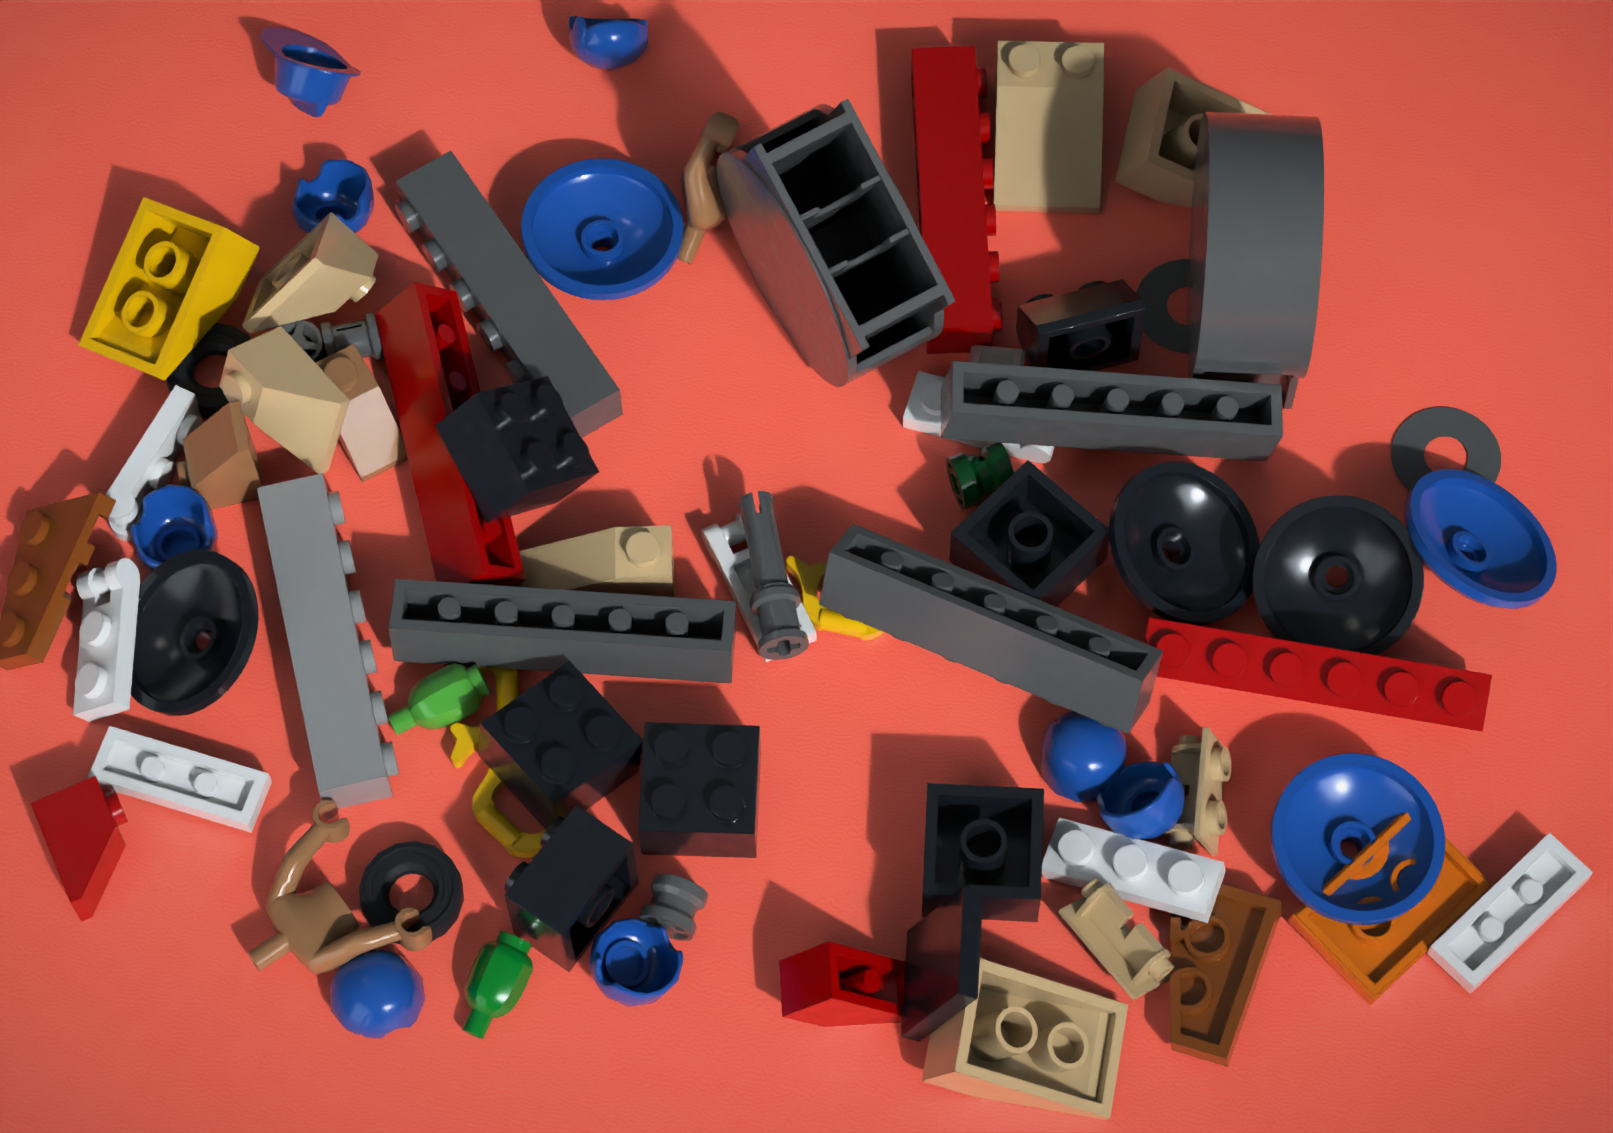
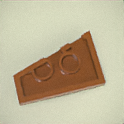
M99 491L27 510L25 519L19 529L20 541L13 568L7 578V594L0 618L1 668L12 670L44 662L71 602L69 593L65 591L68 583L79 565H88L95 546L87 541L98 517L108 519L116 500Z
M1221 884L1208 923L1171 913V963L1174 966L1170 975V1045L1172 1051L1225 1067L1229 1066L1283 910L1281 900Z

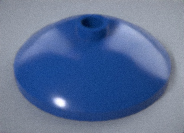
M588 159L559 168L536 186L530 194L522 214V243L526 256L534 269L544 280L557 289L585 299L615 300L633 296L647 290L670 271L679 256L683 242V216L672 191L660 178L650 171L622 160ZM605 246L608 247L610 250L597 251L595 250V248Z
M1442 469L1424 475L1408 493L1404 514L1414 547L1422 561L1433 574L1452 590L1474 602L1507 609H1519L1533 605L1550 590L1557 572L1556 556L1551 541L1532 512L1510 492L1482 476L1462 470Z
M1346 753L1329 756L1310 764L1299 772L1284 789L1272 816L1270 828L1271 849L1275 864L1285 884L1307 907L1324 917L1341 923L1373 925L1404 915L1428 894L1442 869L1445 855V832L1441 815L1434 800L1425 787L1408 771L1391 761L1377 756ZM1408 812L1412 820L1389 841L1388 858L1384 866L1376 874L1365 879H1348L1330 896L1322 892L1324 890L1322 887L1346 864L1351 865L1355 861L1352 860L1353 858L1343 854L1340 848L1341 842L1353 843L1359 853L1370 842L1372 845L1376 841V836L1400 814L1404 815ZM1374 855L1364 865H1366L1374 857ZM1417 859L1415 865H1410L1400 870L1397 876L1399 890L1394 892L1390 885V875L1394 868L1404 860ZM1367 897L1382 898V900L1357 904L1360 900Z

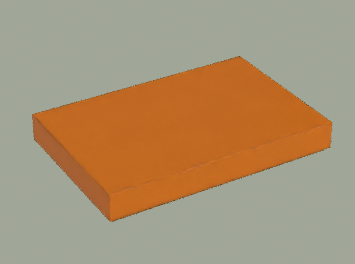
M1408 812L1404 815L1400 814L1376 836V841L1372 845L1370 842L1352 859L1355 861L1351 865L1346 864L1322 887L1324 888L1322 892L1330 896L1348 879H1365L1380 871L1389 855V841L1412 820ZM1445 837L1444 861L1435 884L1423 900L1404 915L1379 924L1352 925L1324 917L1304 904L1290 917L1288 922L1371 1006L1494 885ZM1374 855V857L1366 865H1364ZM1417 859L1404 860L1394 868L1390 875V885L1394 892L1399 890L1397 876L1400 870L1407 866L1415 865ZM1367 897L1360 900L1357 904L1371 903L1383 899Z

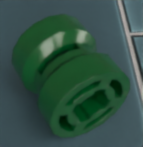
M999 442L983 446L979 457L961 453L946 458V469L951 488L962 510L980 505L984 497L989 496V493L995 492L1014 474L1007 451L1003 444Z

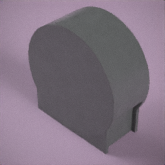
M849 99L840 102L836 108L827 104H819L719 156L717 161V178L720 194L743 257L770 309L799 353L822 379L835 387L845 386L941 334L944 326V308L956 300L925 244L904 199L883 165Z
M1204 112L1197 144L1188 263V378L1281 385L1284 409H1292L1299 379H1304L1307 374L1317 319L1324 224V150L1321 123L1317 116Z

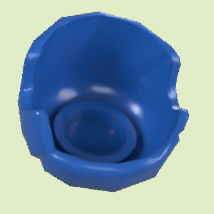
M570 16L569 38L572 50L582 62L593 68L615 70L630 65L647 49L648 21L635 18L597 19Z
M351 160L323 161L316 178L311 181L301 178L298 182L295 198L291 205L293 217L298 227L308 234L332 212L354 233L359 232L367 224L373 211L374 195L372 181L366 169Z
M169 484L149 492L143 498V512L139 521L132 525V536L139 559L145 565L154 570L164 561L180 553L192 550H214L218 539V531L213 512L205 498L190 486Z
M1074 711L1058 716L1055 722L1049 724L1044 733L1040 759L1042 778L1059 796L1075 802L1097 801V794L1103 792L1106 786L1125 768L1127 760L1126 738L1120 730L1106 727L1098 721Z
M1146 761L1129 764L1106 786L1103 792L1097 794V801L1101 811L1099 814L1114 833L1140 840L1154 839L1171 830L1182 815L1185 791L1180 777L1171 764L1166 761L1162 763Z
M636 918L613 921L593 940L589 968L593 980L607 998L627 1007L654 1003L678 982L684 959L683 952L676 950L671 944L666 928L655 924H647L645 921Z
M376 948L362 953L340 966L329 986L331 1012L347 1031L366 1038L381 1039L396 1029L411 1027L417 1021L425 1001L423 978L413 965L398 954Z

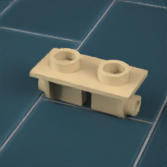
M1203 727L1202 741L1197 736L1183 735L1179 737L1178 744L1172 747L1171 766L1180 777L1183 788L1189 789V795L1185 796L1181 817L1175 826L1164 833V835L1170 839L1169 846L1171 848L1190 850L1192 849L1193 841H1199L1212 856H1217L1219 835H1224L1227 827V812L1222 801L1223 782L1228 781L1231 776V757L1229 750L1222 745L1208 727Z
M1099 878L1092 880L1082 889L1081 894L1083 898L1059 910L1058 913L1132 1000L1141 997L1170 980L1169 973L1174 968L1173 964L1168 960L1171 953L1164 949L1143 923L1136 925L1132 930L1129 929L1126 924L1134 913L1114 891L1111 883L1103 884Z

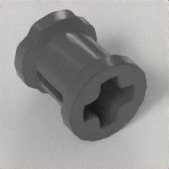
M374 312L366 314L363 320L332 326L329 321L320 323L327 357L355 344L362 358L373 356L375 360L384 359Z

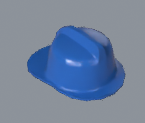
M268 27L262 29L259 37L262 42L275 55L274 84L276 90L282 95L291 98L293 105L298 110L312 117H321L327 106L337 104L342 98L350 77L360 76L361 74L360 70L351 66L335 49L313 36L282 27Z

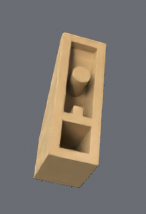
M671 525L613 527L519 551L526 580L517 587L675 597L674 547Z

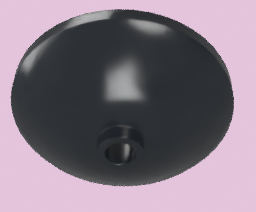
M1174 461L1152 465L1133 476L1122 487L1110 513V548L1121 578L1131 593L1145 607L1166 620L1207 625L1233 614L1248 600L1253 592V567L1260 543L1254 521L1248 509L1237 493L1225 481L1197 465ZM1163 550L1167 552L1169 560L1164 555Z
M1320 496L1291 508L1267 531L1261 541L1254 561L1253 591L1256 605L1267 628L1275 638L1378 655L1395 644L1408 630L1416 617L1423 596V563L1414 547L1409 531L1387 509L1372 501L1356 496ZM1333 566H1341L1347 571L1346 581L1339 586L1331 585L1326 580V573Z
M192 550L180 553L164 561L140 584L131 696L138 703L150 710L168 716L188 715L213 704L236 682L251 656L259 621L255 589L249 576L240 565L214 551Z

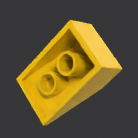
M143 197L78 346L165 381L239 297L260 247L223 226Z

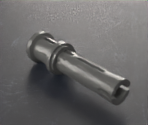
M758 491L760 513H757L751 492L738 500V507L741 511L756 587L749 604L752 613L759 618L762 638L759 639L757 644L760 656L766 659H788L803 653L809 646L806 632L800 630L796 610L801 603L800 594L793 585L788 583L774 510V497L769 492Z

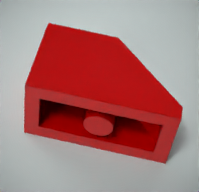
M96 776L31 803L67 896L81 922L93 917L126 846L119 829L120 825L128 822L125 811L116 791L105 794Z
M832 942L820 944L779 960L782 1017L822 1027L902 1022L905 961Z

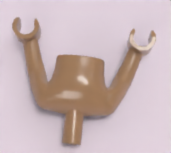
M722 112L713 114L708 120L681 176L686 225L683 229V242L677 259L690 265L695 258L706 231L718 226L727 218L718 184L717 167L710 165V162L715 152L723 154L730 147L738 130L739 123L734 117Z
M332 800L320 801L313 810V825L285 854L265 900V911L277 933L247 952L250 960L259 972L289 952L312 974H322L344 965L362 953L399 941L406 950L412 952L421 951L431 944L432 930L430 926H423L415 932L406 931L409 927L416 925L420 919L419 911L415 908L408 907L402 909L393 922L360 930L353 913L328 881L307 892L296 893L304 869L313 855L325 842L338 843L349 835L350 824L347 818H340L334 823H325L327 820L334 818L338 812L337 804Z

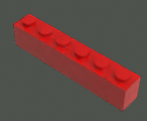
M975 46L912 48L911 88L919 229L925 244L956 300L944 308L943 330L939 336L926 342L927 354L970 353L971 345L974 346V344L992 346L993 331L1003 330L1002 299H991V283H999L1000 280L998 251H988L987 237L996 236L995 204H985L984 191L993 190L992 157L982 158L981 144L990 143L989 111L979 112L978 98H987L986 66H976Z
M413 282L375 313V318L436 581L517 587L526 580L511 516L489 523L486 522L435 426L473 395L481 392L457 292Z
M1154 617L1148 618L1144 643L1163 651L1157 677L1483 732L1492 680L1491 674Z

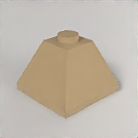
M330 212L259 280L242 327L249 333H254L335 312L349 298L354 302L359 301L367 294L376 281L373 272L379 254Z
M282 326L229 349L219 385L229 402L240 400L243 413L254 425L318 474L329 471L350 399Z

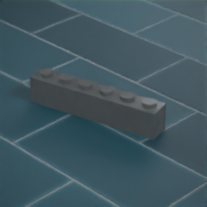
M449 151L396 180L400 202L395 205V210L400 221L409 233L416 230L425 241L422 244V249L436 272L444 269L453 282L449 284L450 290L457 292L460 308L464 312L472 309L480 322L477 324V328L487 347L492 352L500 349L508 361L505 364V369L512 383L516 384L548 376L552 385L560 394L563 405L581 438L623 415L620 389L453 152Z
M952 361L941 386L942 439L1267 461L1283 437L1282 386L1275 384Z
M855 524L850 526L828 555L819 605L840 613L845 618L859 621L890 634L898 640L907 641L938 654L948 661L962 664L993 677L1001 683L1010 684L1041 697L1051 704L1065 707L1096 720L1106 727L1115 728L1127 734L1131 732L1150 703L1163 651Z
M395 579L389 634L393 659L399 662L444 665L460 664L463 666L477 664L478 667L554 672L568 661H571L582 674L732 684L736 639V601Z

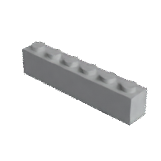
M323 473L258 487L257 492L321 800H332L337 804L338 809L393 797L389 777L399 775V769L392 741L381 742L378 725L387 724L388 717L382 691L371 692L367 674L378 671L371 640L360 641L357 624L367 622L360 589L349 591L346 574L355 573L356 567L350 541L339 542L336 525L346 523L339 491L328 493Z

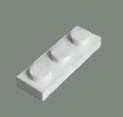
M109 726L88 775V778L96 776L101 787L104 789L115 790L124 795L250 833L253 831L272 783L269 773Z
M1059 818L1042 862L1043 878L1079 888H1084L1089 882L1099 878L1103 884L1111 883L1114 891L1122 900L1205 923L1209 921L1226 872L1224 862L1140 839H1131L1122 834Z
M1549 832L1430 946L1427 954L1471 994L1590 879L1593 872Z

